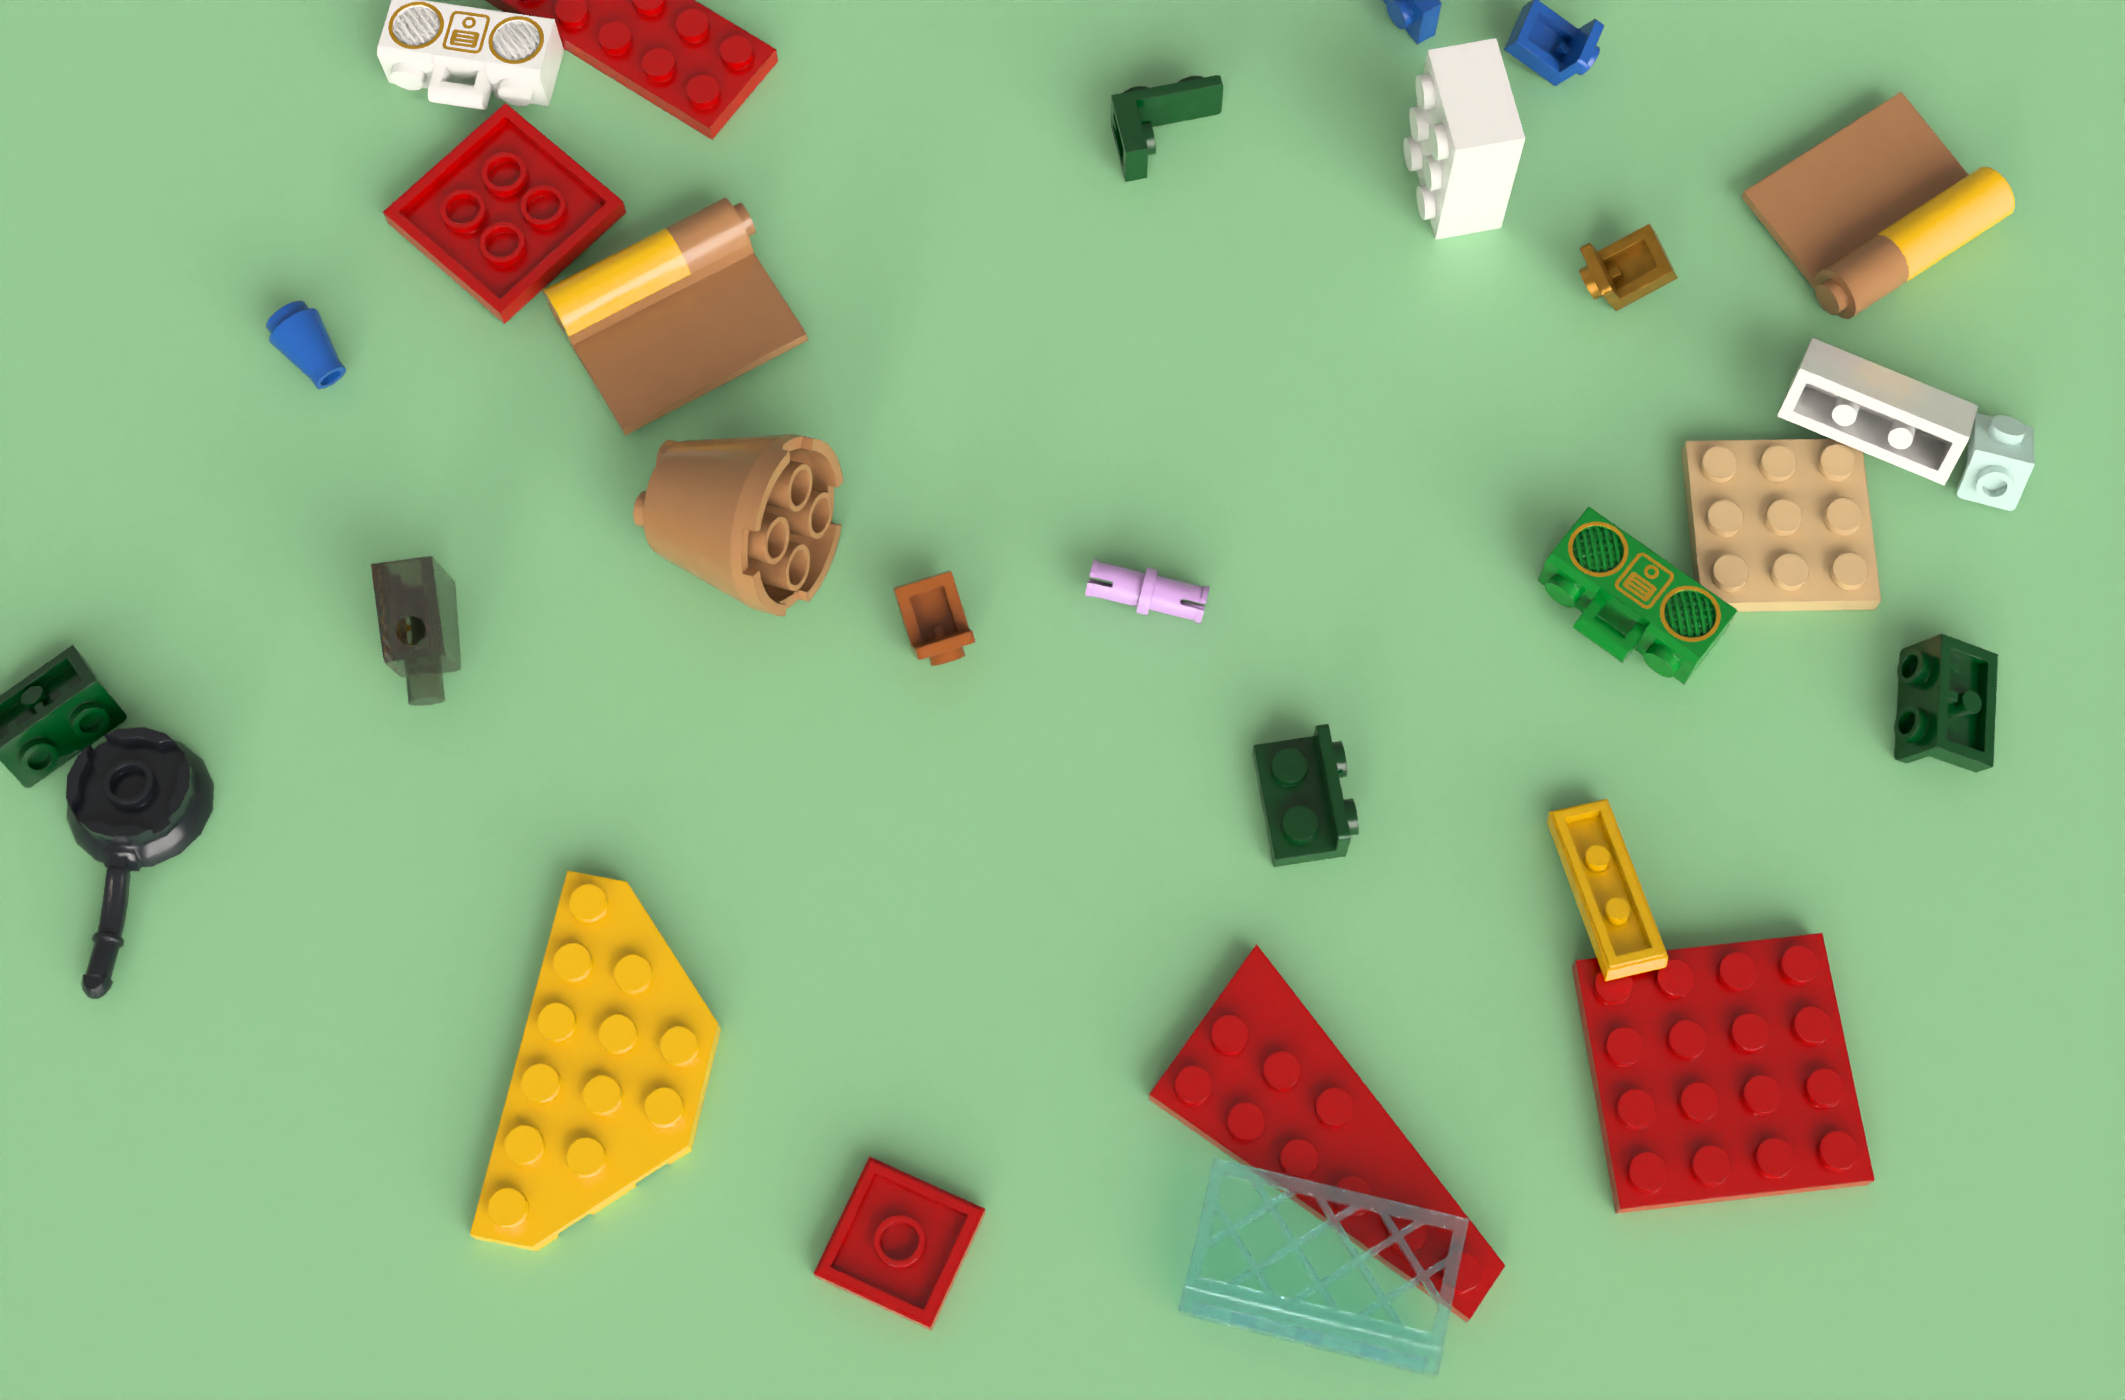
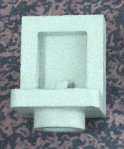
M1976 413L1971 435L1967 442V465L1957 486V496L1964 500L2008 511L2014 510L2035 465L2033 427L2024 425L2019 420L2010 416L1997 415L1991 417Z

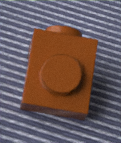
M948 570L893 588L915 658L921 660L929 657L931 666H937L965 656L963 646L975 643L976 641L973 631L969 629L952 571Z

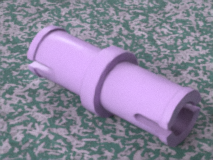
M1094 559L1089 577L1111 581L1113 584L1089 579L1085 596H1093L1137 607L1136 613L1148 616V612L1151 610L1193 620L1195 623L1201 624L1205 606L1182 601V599L1206 604L1210 586L1204 585L1203 587L1158 576V569L1147 567L1145 573Z

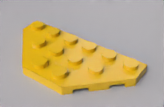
M567 870L470 1235L474 1239L538 1251L558 1238L560 1232L589 1213L593 1215L635 1188L637 1182L666 1163L672 1164L692 1151L721 1028L626 881Z

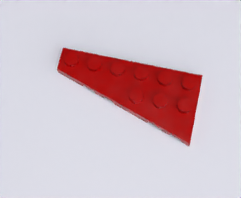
M1256 944L1149 1094V1100L1462 1320L1468 1322L1504 1269L1505 1264Z

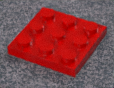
M506 103L383 211L390 226L504 324L626 213L624 203L618 196Z

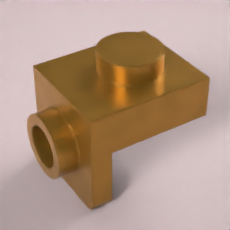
M1650 223L1600 251H1597L1591 243L1580 247V251L1587 263L1585 267L1579 269L1584 284L1594 300L1603 296L1615 311L1678 278Z

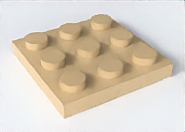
M1833 439L1708 440L1685 442L1681 453L1693 578L1696 582L1737 609V612L1875 610L1881 602L1864 454L1862 451Z

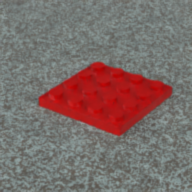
M1823 933L1666 950L1668 961L1665 968L1605 981L1597 958L1575 960L1572 965L1616 1214L1869 1185L1875 1180Z

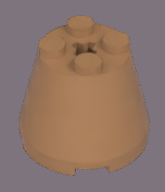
M797 434L687 440L680 442L666 440L659 448L656 466L650 477L647 490L641 492L635 501L633 518L637 526L644 527L647 542L657 555L753 610L776 616H785L786 609L791 607L798 599L808 602L812 599L824 581L833 561L842 527L841 524L832 522L834 487L838 488L843 483L842 471L836 454L827 443L819 439Z

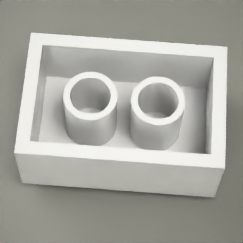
M1497 39L1430 49L1427 51L1423 74L1416 76L1417 106L1411 107L1409 111L1411 137L1404 138L1403 142L1406 166L1410 172L1417 171L1421 185L1417 187L1416 192L1420 216L1422 220L1430 219L1435 240L1499 229L1502 227L1525 142V135Z

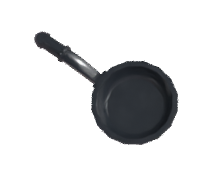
M145 727L117 729L104 735L107 741L99 744L95 749L88 745L77 756L67 775L66 799L68 802L66 820L73 837L84 851L96 861L104 863L107 868L97 932L92 936L94 945L86 974H83L81 980L83 992L91 999H99L106 995L113 984L111 978L119 948L124 945L122 933L128 907L130 871H139L141 867H152L181 854L201 835L213 811L214 783L204 760L185 744L171 739L165 733Z

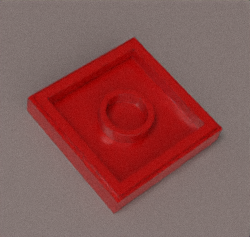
M869 1156L813 1274L822 1281L932 1331L982 1223L986 1210Z

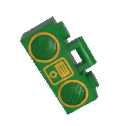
M1589 506L1550 553L1538 579L1545 586V590L1553 600L1568 608L1575 607L1582 612L1575 622L1573 629L1621 663L1625 661L1636 647L1635 650L1643 655L1645 663L1653 671L1667 678L1674 677L1682 684L1688 681L1724 635L1738 611Z

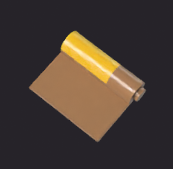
M1902 92L1748 188L1741 195L1746 204L1814 288L1817 300L1822 308L1831 315L1837 314L1845 319L1854 317L2012 214L2015 208V198L2005 178L1990 167H1980L1973 173L1968 174Z
M725 197L542 291L562 332L625 435L808 341L806 332L753 252L749 237L756 233V229L749 213L741 202L733 206Z

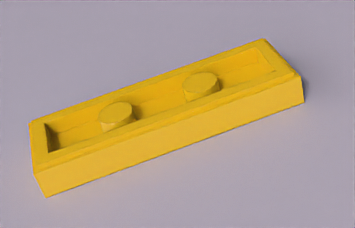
M1608 799L1550 811L1547 824L1605 981L1665 968L1668 954Z

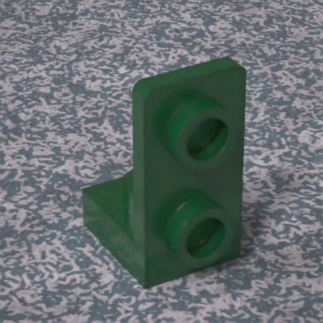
M1220 75L1209 77L1189 76L1177 83L1151 88L1136 86L1123 93L1111 95V128L1125 182L1147 178L1148 155L1156 154V143L1152 127L1214 116L1221 113L1223 83Z

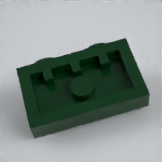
M1939 634L1901 650L1897 669V713L1894 724L1895 760L1910 763L1929 756L1975 773L1993 767L1998 654L1945 634Z
M74 645L0 695V761L25 788H31L82 752L88 745H92L127 719L126 713L105 689L88 662Z
M1329 724L1316 725L1314 736L1253 745L1252 754L1273 866L1278 867L1345 857L1351 836L1358 835L1359 824L1353 798L1343 799L1339 778L1347 777L1346 756L1342 741L1332 742Z

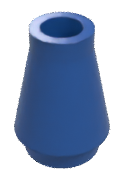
M295 301L283 306L268 319L266 328L270 332L269 342L309 377L317 389L327 388L343 377L346 368L337 356L317 309L309 308L304 301Z

